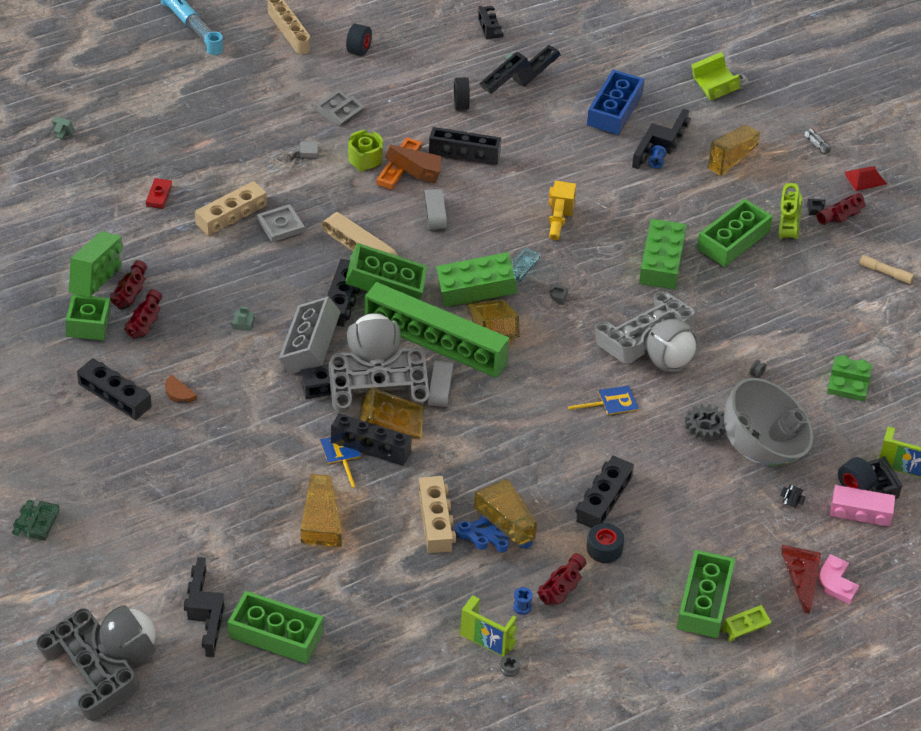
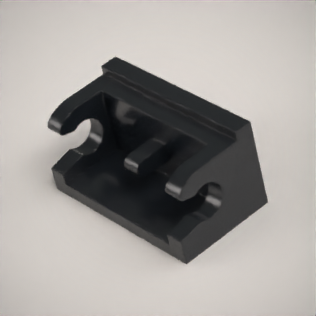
M478 6V21L485 39L502 38L504 36L501 30L502 26L496 18V13H487L488 11L495 10L493 6Z
M886 456L869 461L868 463L873 466L872 468L877 478L876 485L871 490L873 492L895 495V499L899 498L902 483Z

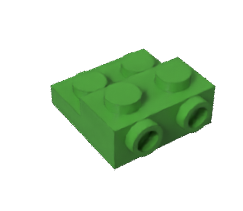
M845 355L835 356L827 394L865 401L873 364L868 363L864 359L855 361Z

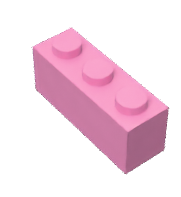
M835 485L831 500L830 516L890 527L894 512L895 495Z

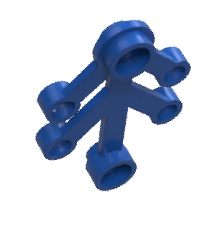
M484 512L478 520L470 523L461 521L454 526V531L459 539H470L476 548L480 550L486 549L489 541L496 547L498 552H507L509 542L504 539L517 540L516 544L521 548H529L533 544V535L529 530H521L519 533L499 531L513 526L514 518L511 515H503L500 522L490 525L493 523L494 515L491 512ZM483 525H490V526L485 527V528H479V527H481V526H483Z

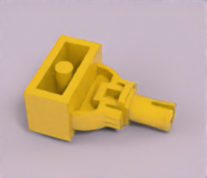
M555 180L554 187H550L549 206H552L553 216H549L551 224L549 238L559 240L561 228L566 223L564 215L573 217L576 202V184Z

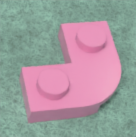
M830 554L820 571L819 579L825 587L824 591L827 594L850 604L860 585L843 578L849 562Z

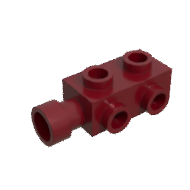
M857 193L828 206V208L817 213L818 222L821 225L834 221L841 223L848 220L847 216L861 213L860 209L866 207L864 197L861 193Z
M135 260L131 266V271L124 275L122 280L118 282L114 292L110 294V301L118 309L132 305L135 301V295L143 289V283L146 280L143 275L147 270V265L143 261Z
M149 290L146 300L139 304L137 309L133 311L129 321L125 323L124 330L133 339L139 336L144 337L148 334L150 325L157 320V314L161 310L158 304L162 300V294L158 290Z
M574 553L568 560L567 565L560 566L555 572H552L551 577L546 583L539 587L537 593L545 605L561 604L566 599L565 596L577 587V583L582 578L579 571L587 564L585 558L578 553Z

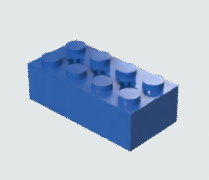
M613 69L588 109L587 125L619 135L643 95L644 78Z

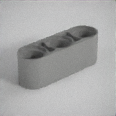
M442 188L424 189V205L428 230L447 229Z
M434 361L428 406L448 408L454 362Z

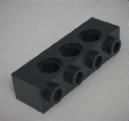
M433 127L429 137V153L497 165L501 154V137Z
M340 259L327 295L341 311L336 326L342 327L345 326L346 320H350L351 307H354L356 302L355 294H359L360 288L345 284L350 260Z
M92 358L77 370L78 384L134 420H137L152 407L151 395L146 389L140 388L133 381L121 376L117 371L111 370L103 362Z
M334 364V366L340 368L343 364ZM329 365L301 370V384L305 399L331 395ZM374 377V381L381 384V377ZM335 380L338 386L342 387L345 385L343 380Z
M339 413L331 425L330 443L404 466L411 454L412 436Z
M613 455L608 462L605 461L601 474H597L594 478L592 488L586 490L583 502H579L576 506V522L589 528L604 523L633 477V463Z

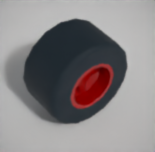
M356 23L350 27L346 38V49L349 53L361 56L367 53L372 41L371 28Z
M860 457L851 458L838 469V479L844 487L868 491L876 485L877 478L874 469L867 461Z
M601 523L592 527L588 533L586 545L589 556L601 563L616 561L623 552L624 534L622 531L609 523Z

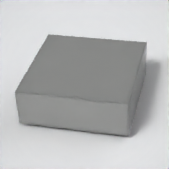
M300 141V158H318V142Z

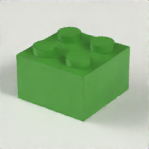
M72 294L65 320L66 337L105 340L111 315L110 298L86 297Z

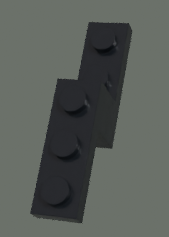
M550 45L545 47L530 61L524 55L515 52L479 84L481 88L490 94L511 77L515 82L524 87L561 54L559 50Z
M683 109L672 129L652 123L633 154L632 168L639 169L641 164L646 162L647 155L651 153V149L654 146H662L666 149L667 154H671L672 150L677 148L679 138H683L685 128H688L690 125V110Z
M197 557L196 565H192L191 578L193 580L188 583L187 594H189V598H185L184 611H187L188 620L206 622L205 630L207 635L202 637V648H205L206 657H214L225 607L224 593L203 591L207 572L206 558Z

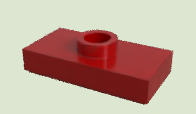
M154 178L146 199V207L164 209L172 187V180Z

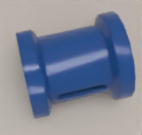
M654 146L651 149V156L648 160L650 167L658 169L663 166L666 149L662 146Z
M520 587L515 590L513 609L517 614L526 615L531 611L533 593L530 589Z

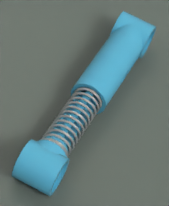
M161 0L162 5L169 7L187 27H191L204 41L209 54L219 55L223 52L222 34L220 32H212L200 19L198 13L185 0Z

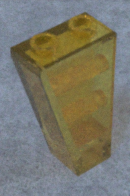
M746 124L711 142L708 169L721 176L724 175L758 145L760 132Z
M311 474L300 530L301 543L342 547V528L331 475Z
M507 478L475 491L474 508L520 546L536 538L537 522Z

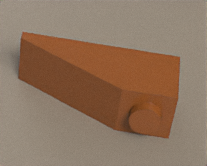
M391 144L385 155L387 160L419 180L435 183L441 172V156Z

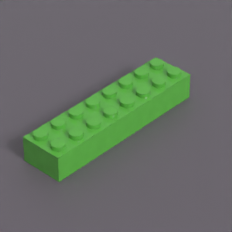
M378 282L365 295V315L381 314L391 321H396L400 328L401 338L495 378H498L508 364L509 337L503 334H499Z

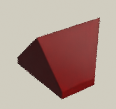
M875 166L845 171L846 177L856 191L887 185Z

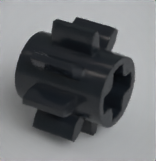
M791 484L788 489L783 487L780 496L784 497L782 503L794 508L798 504L803 505L806 496L802 495L804 490Z

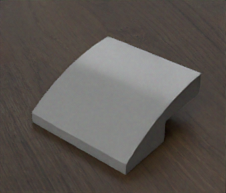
M338 89L316 104L314 109L331 122L342 125L363 110L364 106L355 97L351 96L349 98Z

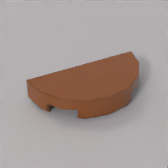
M172 374L167 378L165 390L169 399L177 403L179 401L191 403L197 400V395Z

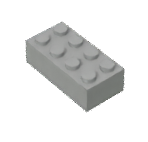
M329 296L298 305L279 356V360L291 374L301 372L302 369L319 367L324 362L341 313Z

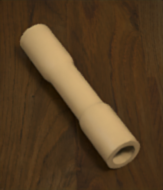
M862 255L859 265L877 270L907 284H911L914 279V274L881 263L869 256Z

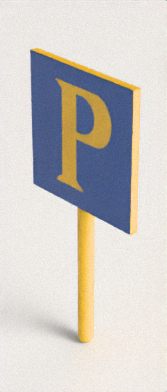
M629 385L598 390L602 400L600 402L568 407L569 410L604 405L608 415L639 410Z
M331 437L320 439L327 463L343 461L352 488H355V483L346 460L361 458L359 451L330 443Z

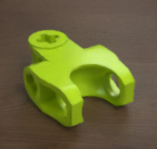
M786 183L783 187L781 221L779 224L780 239H799V223L802 216L803 198L796 183ZM787 189H796V192L789 191V193L786 195Z

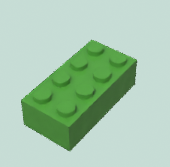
M744 198L699 233L697 250L726 267L770 232L773 216Z
M657 219L650 220L639 284L676 289L687 224Z
M101 231L71 257L69 293L91 297L121 269L122 236Z
M357 243L350 257L345 284L369 291L378 282L420 300L424 290L427 266Z
M509 252L436 266L444 307L517 293Z
M694 550L679 612L678 630L718 638L735 558Z
M246 590L228 621L229 638L305 664L308 663L324 633V616Z

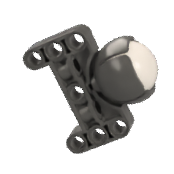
M126 605L119 606L108 613L101 626L88 609L81 608L40 635L36 645L47 660H54L65 652L68 654L91 687L89 691L79 698L78 706L87 719L96 720L139 689L140 682L129 665L139 664L147 660L155 652L156 631L149 616L142 611L128 609Z

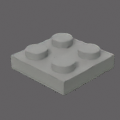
M290 204L257 214V220L271 242L305 232V226Z

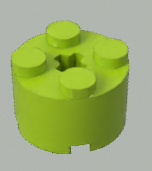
M360 130L351 134L348 141V160L350 164L359 171H366L381 165L383 160L382 137L374 131L373 134L367 133V130Z

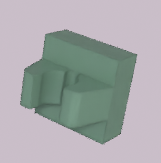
M58 116L54 117L52 122L55 126L54 133H57L56 137L64 139L67 134L72 136L75 131L72 122Z
M240 307V311L236 310L234 315L233 329L251 331L255 313L249 312L248 307Z

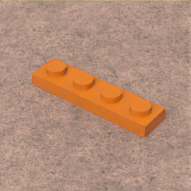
M406 137L400 147L420 151L422 142ZM389 161L376 179V185L393 190L405 173V170Z

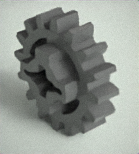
M700 404V408L693 406V411L688 410V415L685 418V429H689V435L695 434V439L702 437V441L708 438L710 442L713 437L718 440L720 435H725L724 411L718 412L717 406L713 409L711 404H708L707 407Z

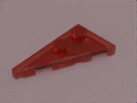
M782 544L781 554L804 612L810 614L821 553Z

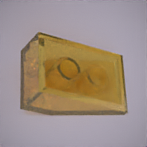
M503 299L467 304L473 323L509 337V341L520 337L519 315Z
M371 387L361 399L359 420L410 435L412 439H420L424 407Z

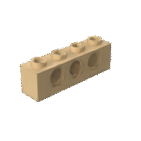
M252 181L196 210V225L209 236L267 206V194L256 182Z
M443 476L420 477L418 491L427 553L452 552V543H456L455 531H451L453 515H449L448 512L451 511L450 499H446V496H448V484H444Z

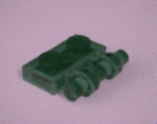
M27 500L26 504L20 509L21 514L13 524L14 529L12 533L15 536H19L21 531L25 530L26 537L46 541L60 511V507L58 504L39 501L36 507L32 500Z

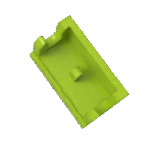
M760 605L726 618L720 629L722 633L728 632V642H731L737 637L760 628L765 629L772 622L763 606Z

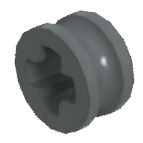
M757 359L752 364L749 374H755L756 378H760L764 374L767 364H761V361Z
M506 655L501 659L500 671L503 675L513 677L518 674L520 662L516 656ZM506 664H510L511 666L514 665V667H513V668H510L509 666L506 667Z

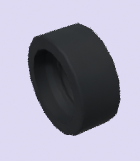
M468 77L454 78L455 110H469L470 86Z

